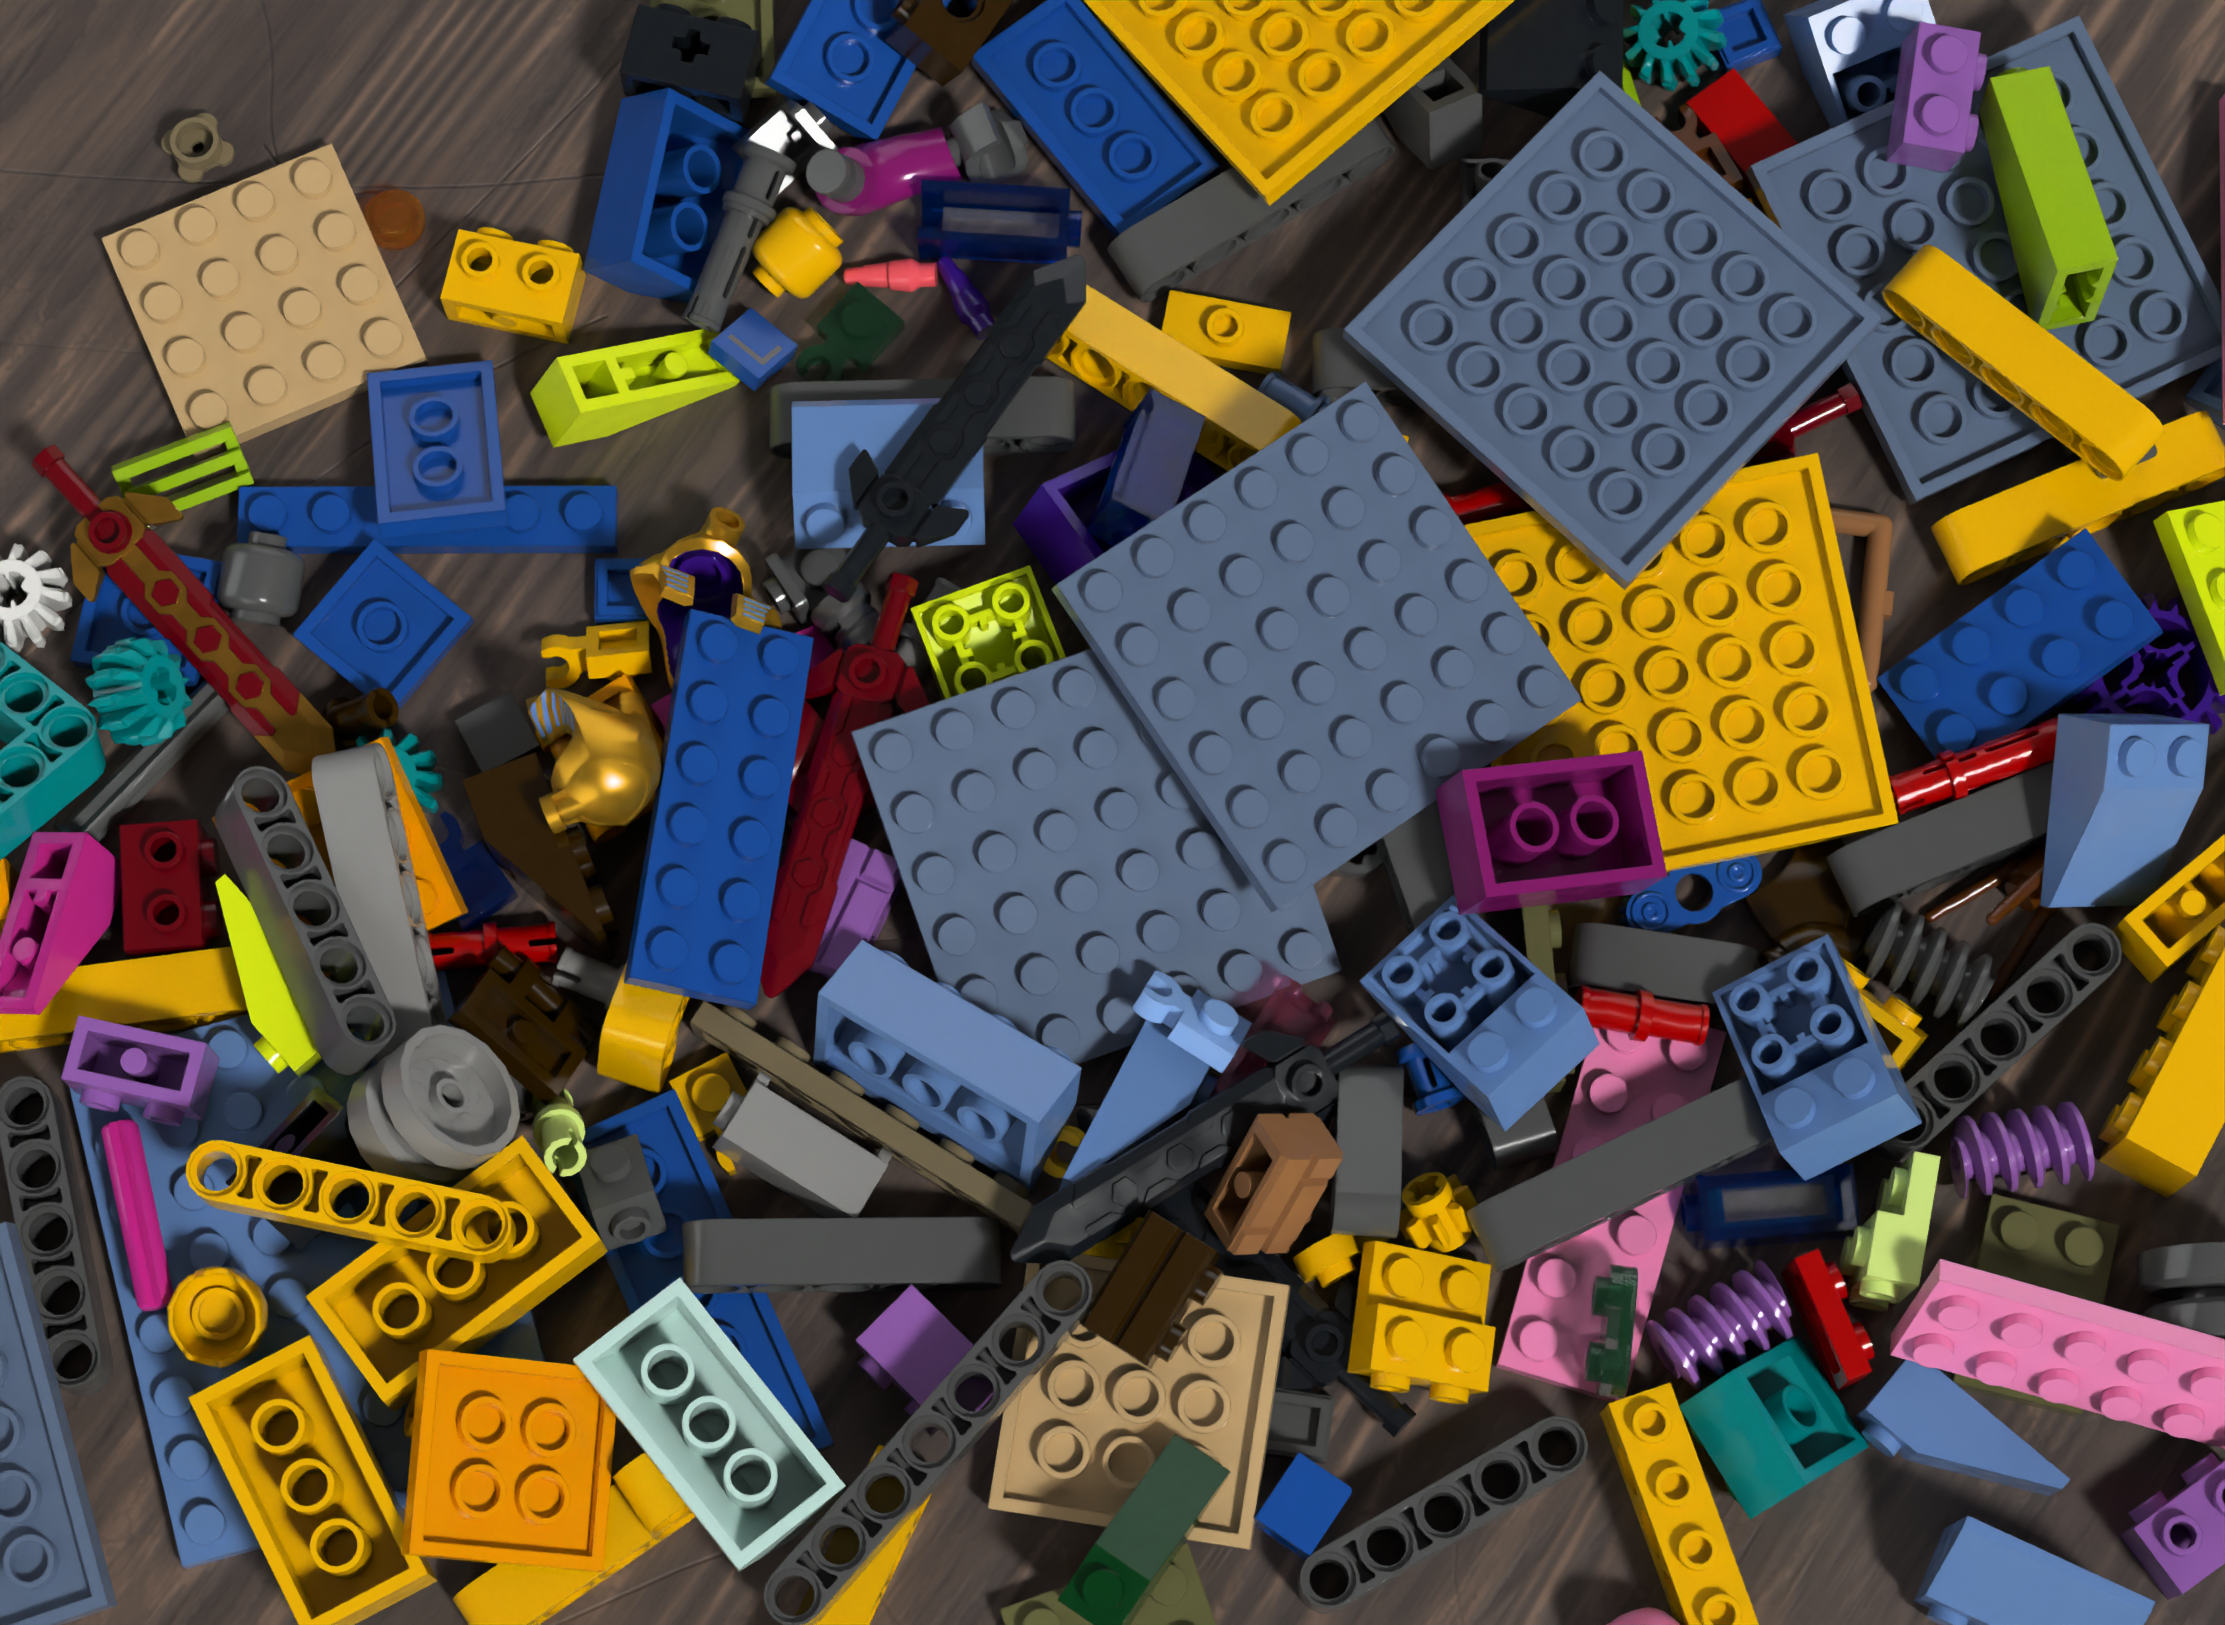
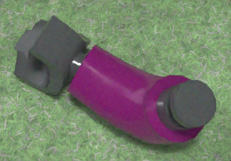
M981 102L947 124L951 133L949 138H946L941 127L871 141L852 148L844 147L837 151L834 149H824L818 151L809 161L806 177L810 187L816 191L823 207L837 215L864 216L919 194L963 180L958 168L960 166H964L966 174L974 185L985 186L1006 181L1025 170L1028 163L1025 145L1029 141L1020 120H1013L1002 109L990 111L988 105Z

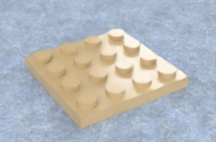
M332 143L101 238L186 437L230 421L237 440L241 444L368 391L367 373L420 368L429 365ZM225 442L194 453V456L198 462L226 450L227 447Z
M1080 1254L1070 1261L1083 1267L1090 1276L1094 1300L1118 1259ZM1027 1263L1023 1289L1048 1264ZM1222 1275L1207 1302L1202 1306L1193 1300L1180 1321V1324L1188 1328V1332L1173 1358L1167 1363L1158 1357L1152 1369L1101 1339L1080 1324L1004 1410L988 1508L1107 1527L1176 1434L1231 1471L1187 1540L1251 1550L1255 1528L1254 1518L1257 1515L1289 1303L1290 1285ZM1059 1278L1052 1281L1044 1292V1299L1048 1305L1062 1311L1072 1309L1082 1298V1290L1079 1285L1067 1278ZM1018 1327L1012 1360L1022 1361L1035 1353L1038 1348V1339L1030 1330Z

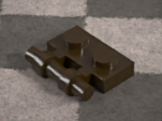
M503 945L487 962L490 968L476 979L447 1021L455 1028L465 1030L487 1044L506 1066L508 1073L542 1103L547 1105L561 1093L588 1053L584 1048L597 1037L601 1029L583 1014L586 1007L575 997L569 995L565 998L540 977L542 969L530 958L526 957L521 960Z

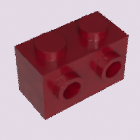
M197 819L119 825L125 953L131 959L213 949L212 939L222 938L223 932L221 906L219 900H211L210 877L219 876L220 855L217 839L208 838L207 832Z

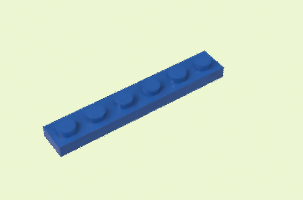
M375 486L239 487L237 543H248L249 532L253 531L288 538L286 550L297 554H361L374 538L393 554L618 553L619 492L617 486H505L508 525L381 539L377 519Z

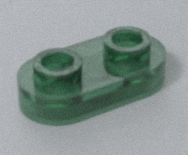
M1610 1264L1607 1277L1595 1276L1591 1315L1602 1316L1600 1341H1589L1585 1361V1381L1596 1382L1597 1396L1623 1399L1626 1394L1637 1299V1267Z

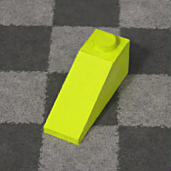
M699 329L556 357L530 392L553 448L610 436L737 386L741 380L708 354L711 341L720 332L716 334Z
M224 874L215 884L250 1020L256 1030L262 1035L253 1046L278 1074L289 1066L301 1078L320 1062L322 1058L250 901L230 878ZM348 1028L351 1034L355 1031L353 1029Z

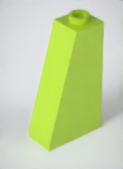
M2050 66L2031 70L2023 67L2005 70L1996 77L1989 78L1979 113L2029 317L2045 330L2094 321L2119 258Z

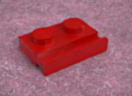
M1819 1249L1794 1258L1781 1274L1827 1380L1834 1392L1857 1384L1858 1381L1872 1372L1868 1360L1874 1358V1350L1863 1325L1859 1321L1851 1323L1841 1299L1848 1296L1844 1279L1833 1261L1824 1262Z

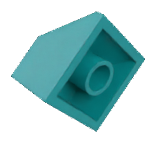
M1798 1335L1737 1367L1679 1405L1689 1422L1694 1438L1706 1449L1725 1479L1728 1492L1734 1500L1740 1503L1750 1520L1869 1447Z

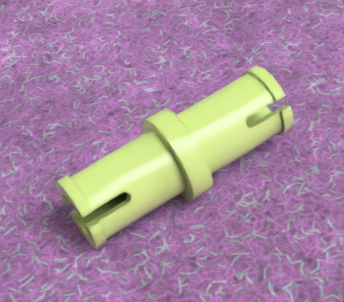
M563 1088L561 1094L547 1105L534 1095L531 1101V1107L535 1116L532 1125L534 1142L544 1152V1162L548 1170L554 1173L557 1163L559 1176L562 1177L572 1176L579 1172L587 1159L586 1148L582 1143L585 1136L584 1121L578 1110L573 1108L572 1095L566 1088Z

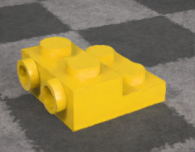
M1376 1240L1365 1242L1363 1244L1347 1372L1371 1377L1370 1387L1382 1391L1407 1393L1409 1392L1410 1385L1429 1388V1399L1450 1404H1468L1469 1395L1488 1392L1496 1327L1484 1325L1491 1264Z

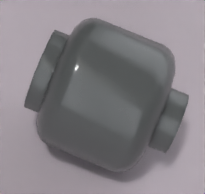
M250 531L248 543H234L225 548L222 556L216 597L222 606L230 609L229 617L232 620L279 627L281 618L293 616L298 611L306 566L304 559L299 554L286 550L288 538Z

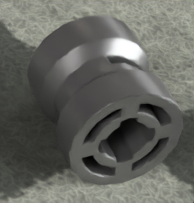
M861 581L857 584V590L848 602L842 603L828 595L818 604L810 616L811 621L822 634L835 636L838 649H842L844 653L847 652L848 647L858 643L869 646L880 613L870 606L871 593Z

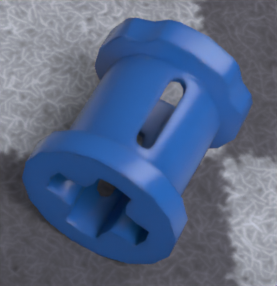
M1416 1043L1407 1045L1395 1052L1397 1063L1406 1066L1417 1101L1412 1105L1415 1115L1421 1116L1445 1110L1468 1099ZM1429 1063L1431 1064V1067H1432V1070H1433V1073H1434V1076H1435V1079H1436V1082H1437V1086H1436V1087H1434V1084H1433V1081H1432V1078H1431V1075H1430V1072H1429V1069H1428V1064H1429Z

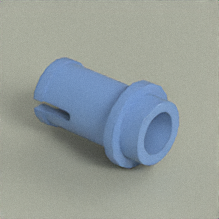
M1275 371L1270 372L1258 389L1259 392L1294 413L1302 423L1329 406L1330 399L1328 396L1321 394L1317 398L1284 379Z

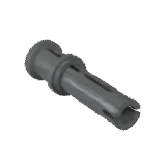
M746 142L742 149V154L746 158L733 190L725 191L721 200L723 202L722 208L726 211L721 223L722 225L707 256L693 295L681 317L693 326L716 334L721 330L727 308L732 296L735 294L761 228L768 227L769 223L773 222L777 213L773 209V205L786 175H792L797 166L789 157L768 147Z

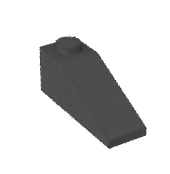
M1449 57L1383 111L1397 137L1430 171L1483 148L1482 95L1478 94L1479 87Z

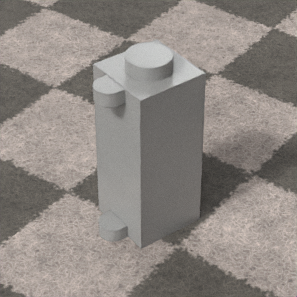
M762 1071L759 1072L743 1097L732 1091L712 1123L722 1130L712 1148L824 1218H857L888 1167V1162L893 1153L881 1147L876 1156L769 1090L766 1087L772 1077Z

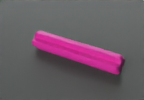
M133 1119L113 1121L102 1127L101 1134L136 1303L143 1311H157L167 1308L174 1292L138 1124Z

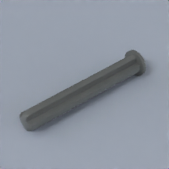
M205 679L188 696L192 700L193 705L183 710L186 717L185 727L176 730L171 738L163 739L162 743L145 747L141 744L63 824L57 820L53 827L58 832H87L100 842L230 709V706Z

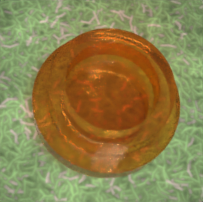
M392 189L377 194L368 202L363 213L376 245L385 250L398 251L409 248L421 238L426 226V215L422 204L414 195L403 190Z

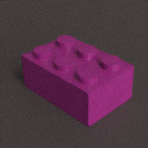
M1642 750L1461 770L1435 789L1459 915L1633 895L1642 892L1667 877Z

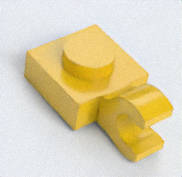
M649 620L586 627V636L568 637L555 634L543 638L541 641L542 658L561 657L567 661L562 666L546 668V687L556 689L569 687L578 680L581 673L587 670L589 679L607 678L612 681L623 674L634 678L639 674L652 673V637Z

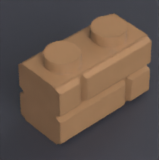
M1281 1113L1258 1114L1208 1202L1204 1215L1226 1250L1230 1251L1233 1255L1258 1254L1260 1250L1265 1254L1289 1253L1304 1225L1310 1221L1313 1210L1327 1187L1328 1180L1335 1176V1171L1340 1165L1344 1153L1320 1117L1313 1113H1289L1287 1118Z

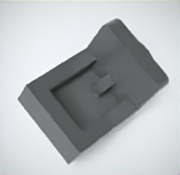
M786 97L731 147L743 161H745L746 157L742 154V149L746 142L768 147L792 159L797 166L792 175L785 176L779 193L807 168L809 161L818 151L824 149L838 150L836 145L827 136L834 130V127L823 113L810 101L802 107L799 103Z
M637 1134L586 1150V1163L579 1173L592 1216L606 1249L613 1250L665 1232L667 1224Z

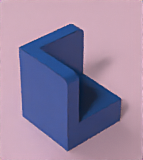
M1299 1452L1254 1518L1255 1527L1303 1560H1306L1313 1554L1321 1542L1324 1534L1350 1497L1352 1489L1349 1485Z

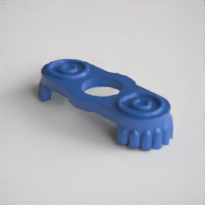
M1754 855L1670 871L1667 877L1642 892L1623 897L1621 900L1622 905L1618 908V913L1621 915L1618 918V922L1624 927L1669 933L1686 924L1696 925L1708 922L1719 913L1721 908L1742 898L1745 899L1758 890L1762 880L1760 862ZM1685 875H1699L1710 886L1711 898L1707 906L1702 910L1689 911L1683 908L1677 901L1675 894L1676 885Z

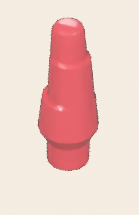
M907 258L887 263L868 264L862 267L845 269L843 279L846 285L914 292L921 287H937V263H920L913 258Z

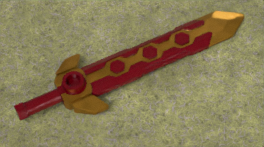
M55 444L44 448L33 458L32 467L41 477L45 476L83 518L76 525L74 536L77 538V544L72 543L70 548L73 584L88 601H96L105 577L103 570L105 567L108 576L163 637L169 639L226 701L230 706V711L286 772L303 775L312 770V761L315 756L336 752L333 727L278 667L272 665L214 600L213 594L157 532L151 531V528L148 526L150 524L160 526L184 519V515L167 497L127 492L125 493L126 498L112 496L106 497L101 501L64 460L65 455Z

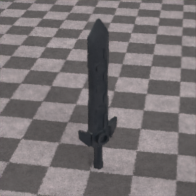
M1074 255L1032 271L1013 299L988 330V336L937 404L932 406L887 467L885 475H881L879 478L878 469L865 449L861 451L849 467L853 508L856 511L859 510L860 520L866 530L835 572L830 573L823 582L822 586L830 596L842 603L848 602L857 590V584L888 542L896 547H909L912 542H916V547L920 548L957 534L969 517V511L939 505L986 442L988 433L1036 367L1042 365L1086 304V260L1082 255Z
M1383 1011L1372 1018L1369 1024L1323 1052L1311 1044L1304 1043L1302 1037L1269 1030H1260L1242 1041L1241 1047L1259 1058L1269 1061L1266 1063V1066L1258 1068L1188 1111L1185 1117L1110 1163L1101 1164L1032 1207L1010 1252L1011 1259L1019 1263L1037 1264L1072 1260L1133 1223L1137 1216L1205 1174L1230 1163L1258 1114L1281 1113L1287 1118L1289 1113H1313L1320 1117L1328 1129L1337 1109V1104L1332 1102L1337 1097L1339 1088L1334 1075L1379 1047H1386L1399 1038L1400 1032L1393 1019Z
M1083 1107L1078 1110L1079 1129L1085 1134L1098 1109ZM1194 1181L1149 1209L1215 1249L1220 1255L1215 1267L1223 1271L1222 1275L1290 1285L1291 1289L1281 1352L1290 1354L1289 1359L1285 1356L1280 1357L1276 1388L1312 1391L1313 1385H1318L1319 1387L1331 1386L1339 1379L1384 1423L1382 1427L1393 1437L1400 1434L1413 1420L1416 1413L1406 1403L1401 1404L1388 1391L1370 1387L1371 1377L1347 1372L1358 1289L1346 1277L1342 1276L1340 1278L1334 1313L1329 1311L1328 1305L1275 1253L1265 1254L1260 1250L1258 1254L1233 1255L1230 1251L1226 1250L1204 1215L1205 1208L1212 1196L1197 1181ZM1148 1210L1141 1214L1143 1218L1147 1214Z

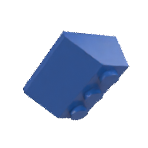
M669 87L622 98L583 271L631 294L688 304L726 213L722 208L723 202L721 200L725 191L733 190L744 163L731 147L749 130Z

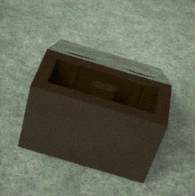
M535 752L463 779V785L482 835L498 868L606 961L615 958L609 939L620 935L601 885L599 884L591 888L587 885V880L598 877L579 827L577 825L554 834L539 802L540 797L553 792L551 777L554 767L543 771Z

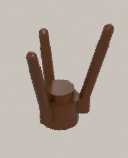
M2036 846L2024 858L2014 854L1999 869L1943 900L1942 903L1924 913L1925 921L1932 923L2006 880H2009L2005 884V890L2008 895L1987 914V924H1997L2017 906L2027 912L2038 909L1998 971V977L1984 1000V1003L1988 1005L1996 1001L2049 919L2062 908L2040 906L2045 846Z

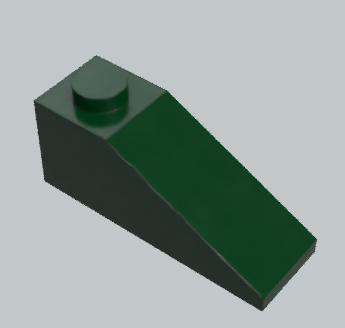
M1175 1434L1095 1542L1058 1598V1601L1093 1625H1131L1231 1471Z

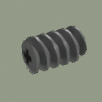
M1894 900L1879 917L1854 962L1864 954L1869 957L1866 975L1871 980L1884 969H1890L1888 990L1893 993L1908 981L1914 983L1910 1003L1915 1006L1931 994L1934 995L1936 1000L1933 1017L1938 1020L1951 1009L1956 1008L1958 1016L1955 1030L1961 1033L1974 1018L1998 977V974L1993 978L1990 977L1992 956L1984 953L1974 962L1968 964L1970 943L1961 940L1950 950H1944L1947 930L1943 927H1938L1926 938L1922 937L1925 917L1921 914H1916L1903 925L1900 924L1903 903Z

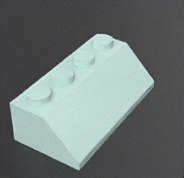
M680 1277L573 1359L579 1370L738 1572L791 1541L824 1515L845 1492L846 1485Z

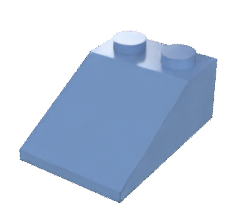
M2058 714L2040 906L2048 908L2139 906L2153 894L2203 790L2210 724L2159 714Z

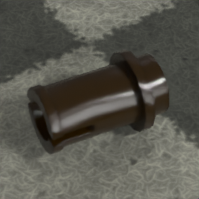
M376 688L353 699L345 697L335 698L326 704L321 715L333 727L335 745L346 748L357 745L356 740L359 736L394 725L398 719L399 708L396 699L388 690Z

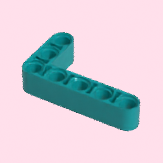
M0 641V739L7 744L0 750L1 861L30 837L33 832H36L97 781L104 772L106 760L93 714Z

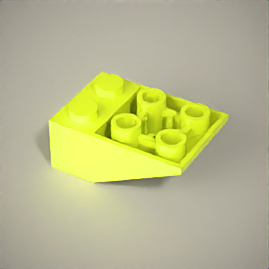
M1030 565L910 608L941 700L1066 657Z

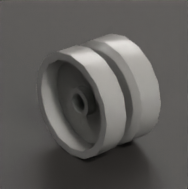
M442 1024L420 1029L390 1055H386L369 1068L353 1083L346 1104L349 1131L360 1155L375 1172L450 1188L465 1178L475 1167L481 1166L499 1153L515 1137L520 1119L517 1090L506 1066L489 1046L465 1030Z

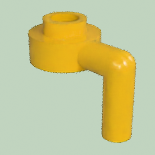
M1332 1234L1306 1248L1293 1257L1292 1260L1304 1283L1318 1279L1321 1287L1325 1288L1340 1281L1342 1276L1347 1277L1357 1270L1352 1259L1363 1252V1244L1365 1242L1374 1240L1386 1242L1390 1238Z

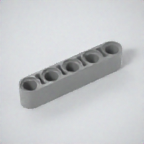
M379 743L315 756L312 761V779L337 892L392 1008L396 1021L395 1034L375 1059L378 1062L386 1055H390L420 1029L441 1024L448 1026L392 768L383 746Z

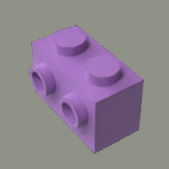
M1920 21L1902 42L1886 162L1947 172L1964 155L1965 151H1972L1979 125L1978 115L1970 113L1973 91H1980L1987 67L1986 54L1979 53L1981 32Z
M78 1015L61 1079L77 1094H81L79 1103L85 1106L108 1112H118L120 1103L145 1108L143 1117L172 1126H182L184 1117L203 1121L220 1058L204 1042Z
M2213 1452L2180 1474L2187 1486L2167 1499L2162 1491L2159 1490L2133 1508L2128 1514L2135 1524L2120 1534L2121 1538L2168 1600L2184 1594L2225 1564V1458L2219 1461Z

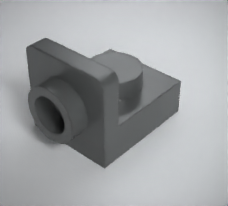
M843 548L797 549L780 560L778 555L773 553L764 559L769 578L762 582V586L781 615L790 610L800 626H803L811 621L810 616L813 610L829 595L822 584L830 573L835 572L847 554Z

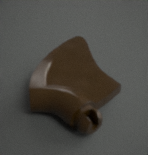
M1841 838L1797 847L1792 859L1775 880L1745 898L1743 903L1771 944L1770 948L1763 950L1759 955L1760 967L1826 934L1831 937L1840 956L1853 964L1865 931L1866 915L1853 917L1826 861L1829 855L1845 846Z

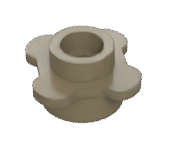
M200 113L195 117L186 118L180 121L173 130L167 131L162 137L161 145L164 152L174 156L179 165L178 174L187 183L201 181L205 172L216 166H228L234 159L235 150L233 145L222 140L217 131V119L211 114ZM195 144H202L204 146L203 150L199 153L194 152L192 149Z

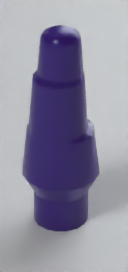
M941 257L936 262L937 269L953 299L952 304L960 322L969 326L978 340L986 339L988 330L995 322L990 314V303L979 289L973 285L964 271L959 269L951 257Z

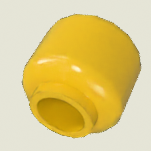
M808 206L803 212L794 207H787L756 238L752 253L760 264L752 273L777 298L786 290L794 297L800 299L808 298L842 265L843 257L838 247L844 240L811 206Z

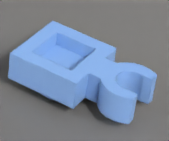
M1155 970L1132 1007L1142 1018L1153 1023H1163L1170 1027L1172 1031L1167 1038L1168 1040L1220 1073L1224 1072L1252 1025L1251 1022L1238 1015L1229 1004L1213 999L1199 989L1196 990L1191 998L1182 992L1181 987L1173 978Z

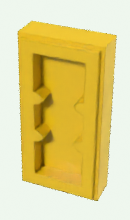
M1170 290L1162 331L1217 366L1265 375L1273 371L1280 374L1292 312Z

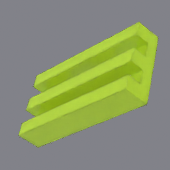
M230 421L111 466L113 476L119 485L123 498H126L125 493L127 492L156 495L229 466H235L236 471L167 496L179 511L238 490L239 487L254 484L253 476ZM225 442L228 451L139 485L133 486L131 477Z

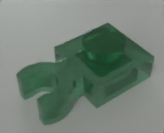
M857 282L816 325L817 334L826 342L823 345L818 344L807 347L800 353L796 361L797 373L803 377L812 366L824 364L831 371L822 381H843L844 368L849 362L853 363L864 373L905 329L904 320Z

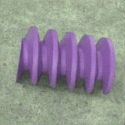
M2072 1102L2059 1103L2055 1109V1114L2046 1105H2039L2033 1107L2029 1119L2019 1108L2009 1109L2004 1117V1122L1995 1112L1983 1113L1980 1117L1978 1127L1969 1115L1958 1116L1953 1125L1949 1156L1952 1179L1959 1198L1967 1197L1969 1179L1976 1178L1983 1195H1992L1995 1175H2002L2009 1192L2018 1191L2020 1172L2027 1171L2035 1188H2043L2046 1168H2053L2060 1185L2069 1184L2071 1166L2078 1164L2086 1181H2091L2094 1176L2095 1161L2091 1137L2080 1111Z
M1758 1260L1755 1263V1277L1744 1270H1740L1732 1276L1733 1290L1720 1282L1714 1284L1710 1288L1711 1304L1702 1296L1694 1295L1687 1301L1688 1316L1678 1308L1673 1307L1665 1312L1666 1329L1653 1320L1645 1323L1646 1332L1652 1347L1664 1367L1676 1379L1682 1377L1697 1390L1702 1387L1699 1372L1700 1366L1706 1365L1719 1378L1725 1374L1721 1357L1725 1352H1728L1742 1365L1748 1361L1744 1346L1745 1341L1750 1339L1759 1349L1766 1352L1770 1349L1767 1329L1773 1327L1786 1340L1793 1336L1789 1320L1792 1314L1787 1298L1773 1272L1762 1260Z

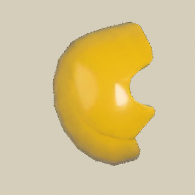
M221 1266L200 1268L193 1274L188 1275L177 1285L167 1305L169 1334L188 1360L218 1368L231 1366L257 1350L268 1328V1302L261 1287L247 1274L235 1268Z

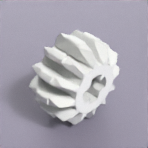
M14 543L7 560H4L0 555V641L5 640L6 646L19 654L27 637L31 639L37 648H44L46 638L41 631L46 627L54 631H64L65 622L56 612L72 607L73 600L68 592L61 590L68 582L67 575L62 568H51L52 560L46 552L38 550L28 557L24 546ZM22 590H24L27 594L26 599L20 605H17L12 600L10 608L6 602L8 597L14 592L19 597H22Z

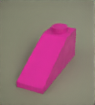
M33 832L0 936V1014L40 1015L110 926L122 887L121 861L87 832Z

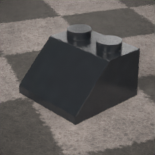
M1515 0L1480 29L1478 94L1553 118L1599 71L1604 73L1623 90L1624 0Z

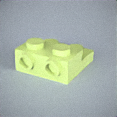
M1914 1151L1899 1168L1894 1167L1890 1179L1883 1178L1881 1181L1875 1213L1862 1226H1856L1853 1237L1846 1236L1841 1252L1839 1271L1841 1275L1849 1276L1847 1293L1850 1295V1305L1874 1311H1887L1889 1303L1897 1305L1919 1286L1940 1156Z

